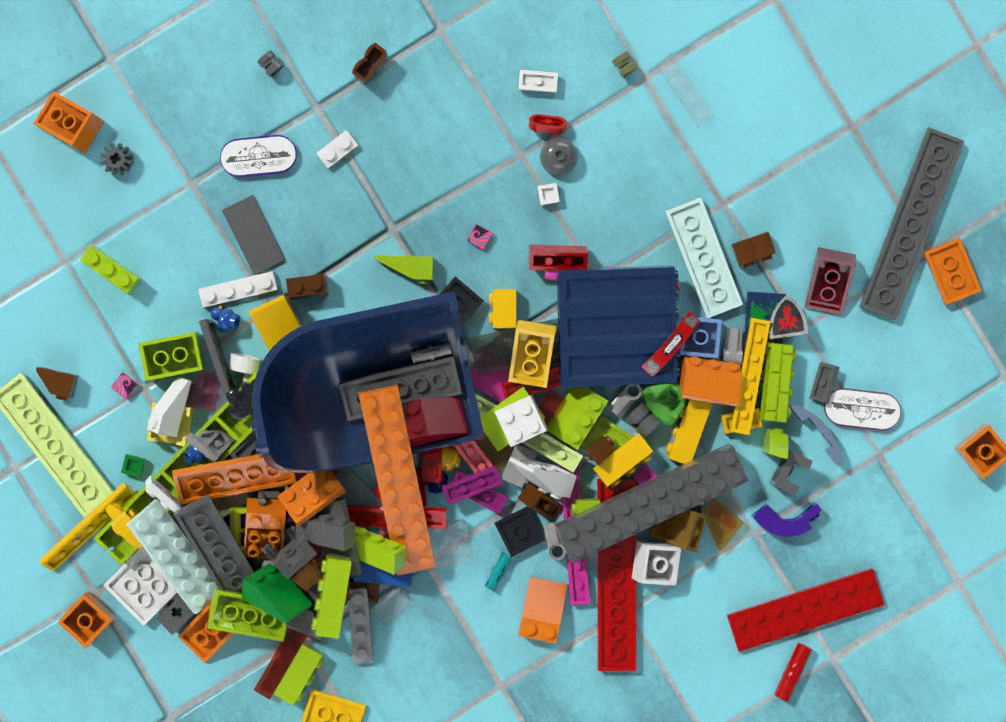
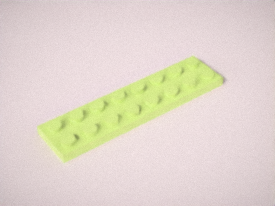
M23 373L17 375L0 389V409L82 516L84 518L87 517L114 492Z

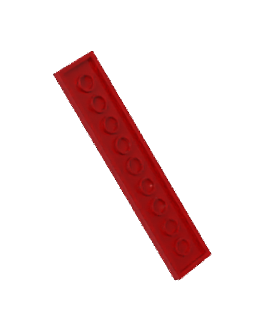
M597 479V499L601 503L636 487V479H621V482L613 488L611 485L606 487L600 479ZM636 534L597 552L598 671H636V580L632 579Z

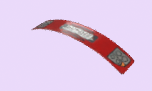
M688 311L670 337L642 365V368L651 376H654L680 349L700 320Z

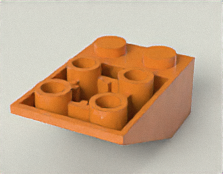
M247 498L243 552L246 557L268 558L262 551V548L268 543L277 553L283 549L286 509L280 500L266 499L264 505H259L258 498Z

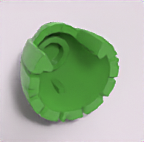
M678 383L652 384L646 387L641 395L649 412L654 414L665 425H673L677 421L687 400L681 398L680 385Z

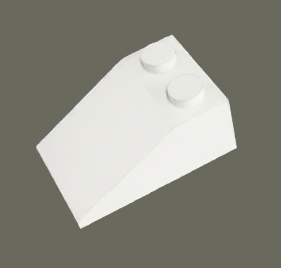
M510 457L509 461L532 484L538 486V490L545 493L550 492V496L556 499H561L562 497L570 498L576 475L552 463Z

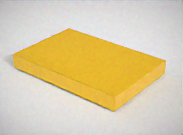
M312 688L301 722H362L367 705Z

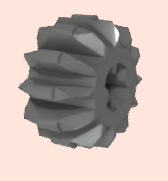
M118 143L117 148L115 144H110L111 150L105 147L104 150L107 154H101L100 156L106 159L101 162L102 166H106L105 171H111L114 176H116L117 172L120 175H124L123 169L129 172L130 168L127 165L134 164L133 161L129 160V158L133 157L132 153H128L130 148L127 146L123 148L121 143ZM114 157H115V158H117V157H120V158H121L120 161H117V162L113 161V160H114Z

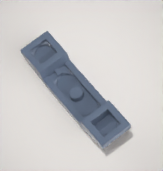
M790 404L788 407H790L799 421L803 422L808 418L830 446L824 451L836 465L841 466L843 464L841 452L836 439L828 427L810 411Z

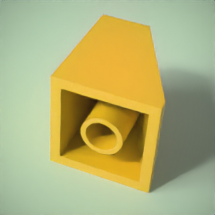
M282 295L248 311L269 351L281 338L302 326L286 295Z

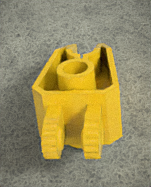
M118 503L109 504L106 507V512L113 520L111 523L113 531L117 535L122 536L130 545L142 549L143 546L126 525L138 513L130 508L125 510Z

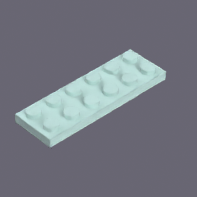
M700 197L665 211L706 318L743 305L702 198Z
M155 499L126 525L192 613L198 614L212 600L214 588L218 589L194 547L159 500Z

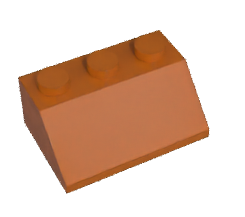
M684 355L680 365L679 377L681 398L738 406L742 380L740 364Z

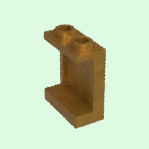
M688 509L652 526L650 537L697 553L708 515Z

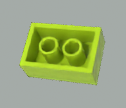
M199 332L138 343L146 381L206 370Z

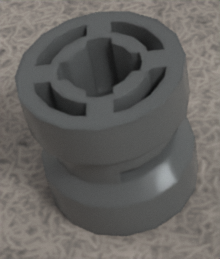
M272 50L265 53L257 61L261 67L266 69V74L269 77H273L284 67V64L275 58L276 55Z

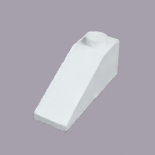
M177 376L152 410L147 430L161 435L177 437L191 385L190 380Z

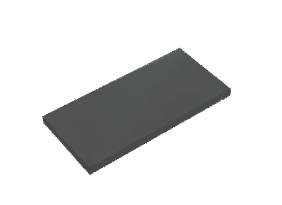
M253 195L222 210L254 275L285 261Z

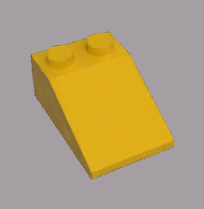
M518 320L508 382L547 388L557 326Z

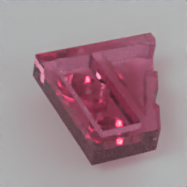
M204 370L200 372L197 379L190 386L185 404L186 407L215 412L220 388L217 373Z

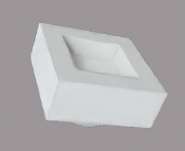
M556 183L537 186L541 206L560 202Z

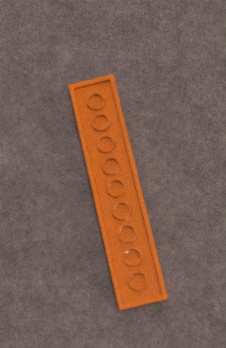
M398 385L360 392L358 394L389 537L391 541H396L406 546L405 567L398 571L397 575L436 568Z

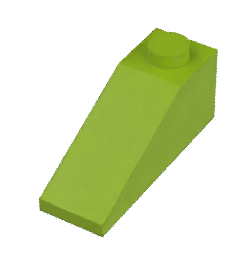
M375 255V260L413 280H417V284H429V280H433V257Z
M773 427L772 430L767 429L761 451L788 459V435L783 434L784 430Z

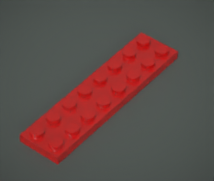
M869 568L726 615L737 650L740 652L884 606L885 604L874 570Z

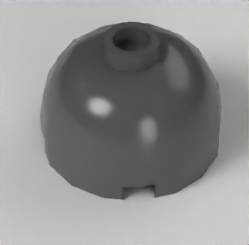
M551 138L541 148V165L550 174L556 176L566 175L577 164V149L566 138Z

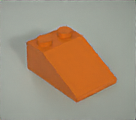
M53 91L33 124L86 154L105 121Z
M535 577L529 578L518 636L557 643L567 584Z
M211 602L178 636L204 663L234 634L207 628Z

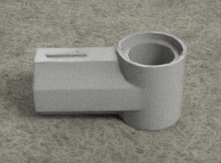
M726 328L721 361L740 364L741 367L743 329Z
M625 385L624 389L610 403L608 408L621 418L629 407L642 395L640 385ZM630 386L638 388L636 395L631 396L628 394Z
M558 522L545 524L543 528L549 555L554 560H561L565 557L566 550L554 525ZM555 546H560L563 549V554L559 557L554 556L552 553V549Z

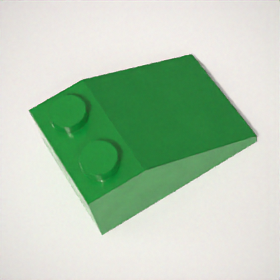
M270 563L243 579L242 599L285 624L312 607V603L290 578L287 580Z

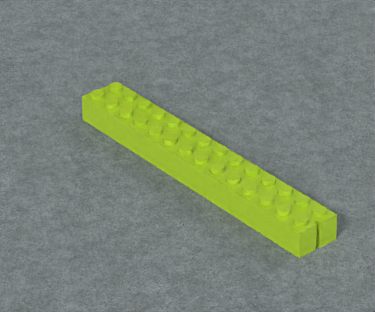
M258 370L246 382L254 385ZM228 401L195 434L199 435L201 431H212V429L219 428L234 440L216 462L227 460L230 454L253 432L251 421H254V416L250 414L245 419L232 418L229 416V412L233 406ZM188 442L153 477L179 501L172 470L198 466L196 463L189 465L184 457L183 452L188 449L190 444ZM207 458V461L204 464L214 463L213 461ZM145 485L123 508L125 510L129 508L134 509L139 514L153 500L158 498L156 496L154 498L147 493ZM165 509L170 516L174 514L171 509ZM111 520L93 539L105 551L114 545L116 548L111 550L109 554L120 565H123L140 548L130 545L122 536L117 535L112 529L111 523L113 520Z

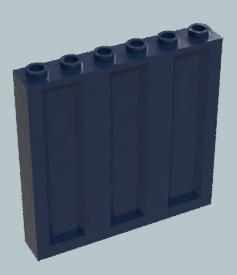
M674 266L556 270L559 382L561 388L677 383V378L680 377V367L677 366V358H680V349L654 376H651L642 368V365L655 354L674 332L676 320H679V309L676 308V301L679 300V291L675 286L679 276L678 270H675Z

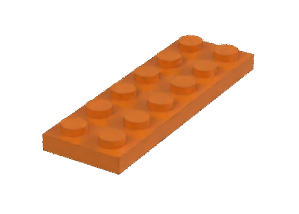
M259 454L172 470L181 505L192 503L208 494L212 499L290 485L297 482L294 472H284L269 467L264 458H260Z

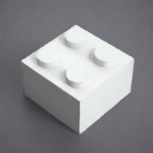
M532 395L495 411L511 447L548 430Z
M637 541L632 579L641 584L676 585L681 548L667 542Z

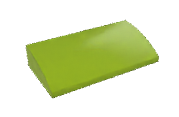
M214 588L209 611L208 629L284 641L285 623L243 600L242 593Z

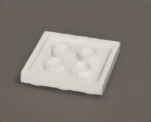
M144 548L139 549L103 585L143 626L177 594V591Z

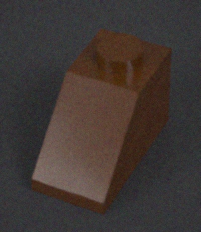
M44 367L36 368V372L50 394L56 395V399L67 401V398H74L79 375Z
M601 434L584 450L599 466L615 450L612 447L615 443L608 435L604 437Z
M529 482L518 497L529 508L552 522L563 508L560 503L538 490L537 487Z

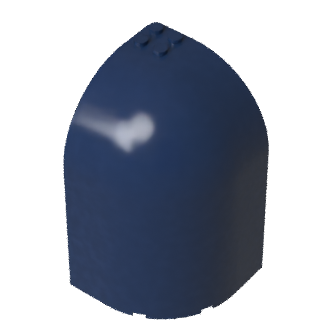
M455 291L314 321L298 327L281 338L262 361L253 385L252 408L254 421H251L253 433H255L258 439L255 440V447L257 453L259 452L260 458H264L266 464L273 469L294 473L333 471L373 463L364 417L351 421L347 420L339 382L414 365L411 351L425 349L429 345L433 347L448 342L451 354L454 357L462 394L451 397H460L468 434L411 447V452L416 454L485 439L471 372H466V367L469 364ZM446 355V356L438 357V358H435V359H439V358H443V357H447V356H452V355ZM431 359L425 360V361H421V362H417V363H415V364L422 363V362H426V361H431Z

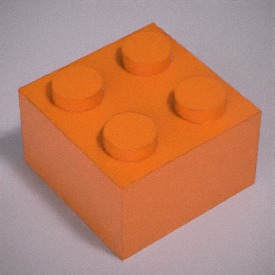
M987 424L980 426L954 447L974 474L981 479L986 478L1006 461V445L992 427Z
M88 591L77 600L58 623L86 649L113 622L116 616Z

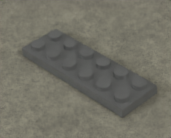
M453 355L339 382L348 421L363 418L358 394L360 392L398 385L401 403L423 398L451 397L462 394Z
M208 494L175 511V518L218 589L242 593L243 579L255 571L210 495Z

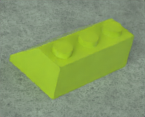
M571 387L548 422L547 431L578 450L607 405L608 400L587 387Z

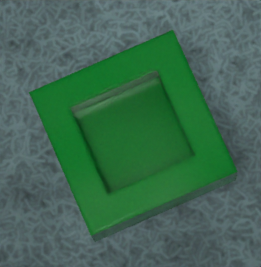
M126 454L121 473L140 478L145 458Z

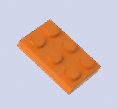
M960 238L923 252L944 305L982 291Z
M332 471L312 472L305 475L277 497L299 527L346 491Z

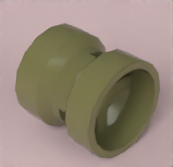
M628 51L612 61L613 65L620 70L619 74L622 78L638 68L637 64L630 59L631 55Z

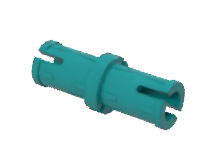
M504 552L501 553L495 567L491 569L490 577L484 585L486 588L494 592L496 591L502 577H505V571L513 557Z

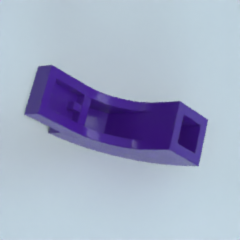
M814 502L797 517L783 519L778 517L765 503L751 517L763 529L774 535L793 537L812 529L808 521L812 522L817 519L822 509Z

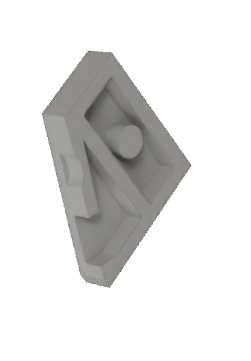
M219 428L212 429V431H201L199 435L189 433L185 438L188 443L214 463L234 441Z

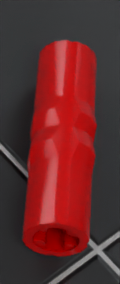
M797 643L774 693L775 696L789 702L813 650L812 648L802 643Z

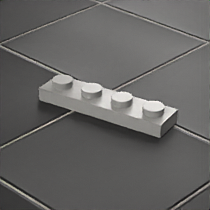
M368 587L348 588L353 663H373Z

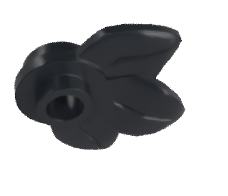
M243 382L241 390H233L226 393L228 402L233 406L229 412V416L232 418L245 419L250 414L253 415V408L250 407L253 392L252 384Z

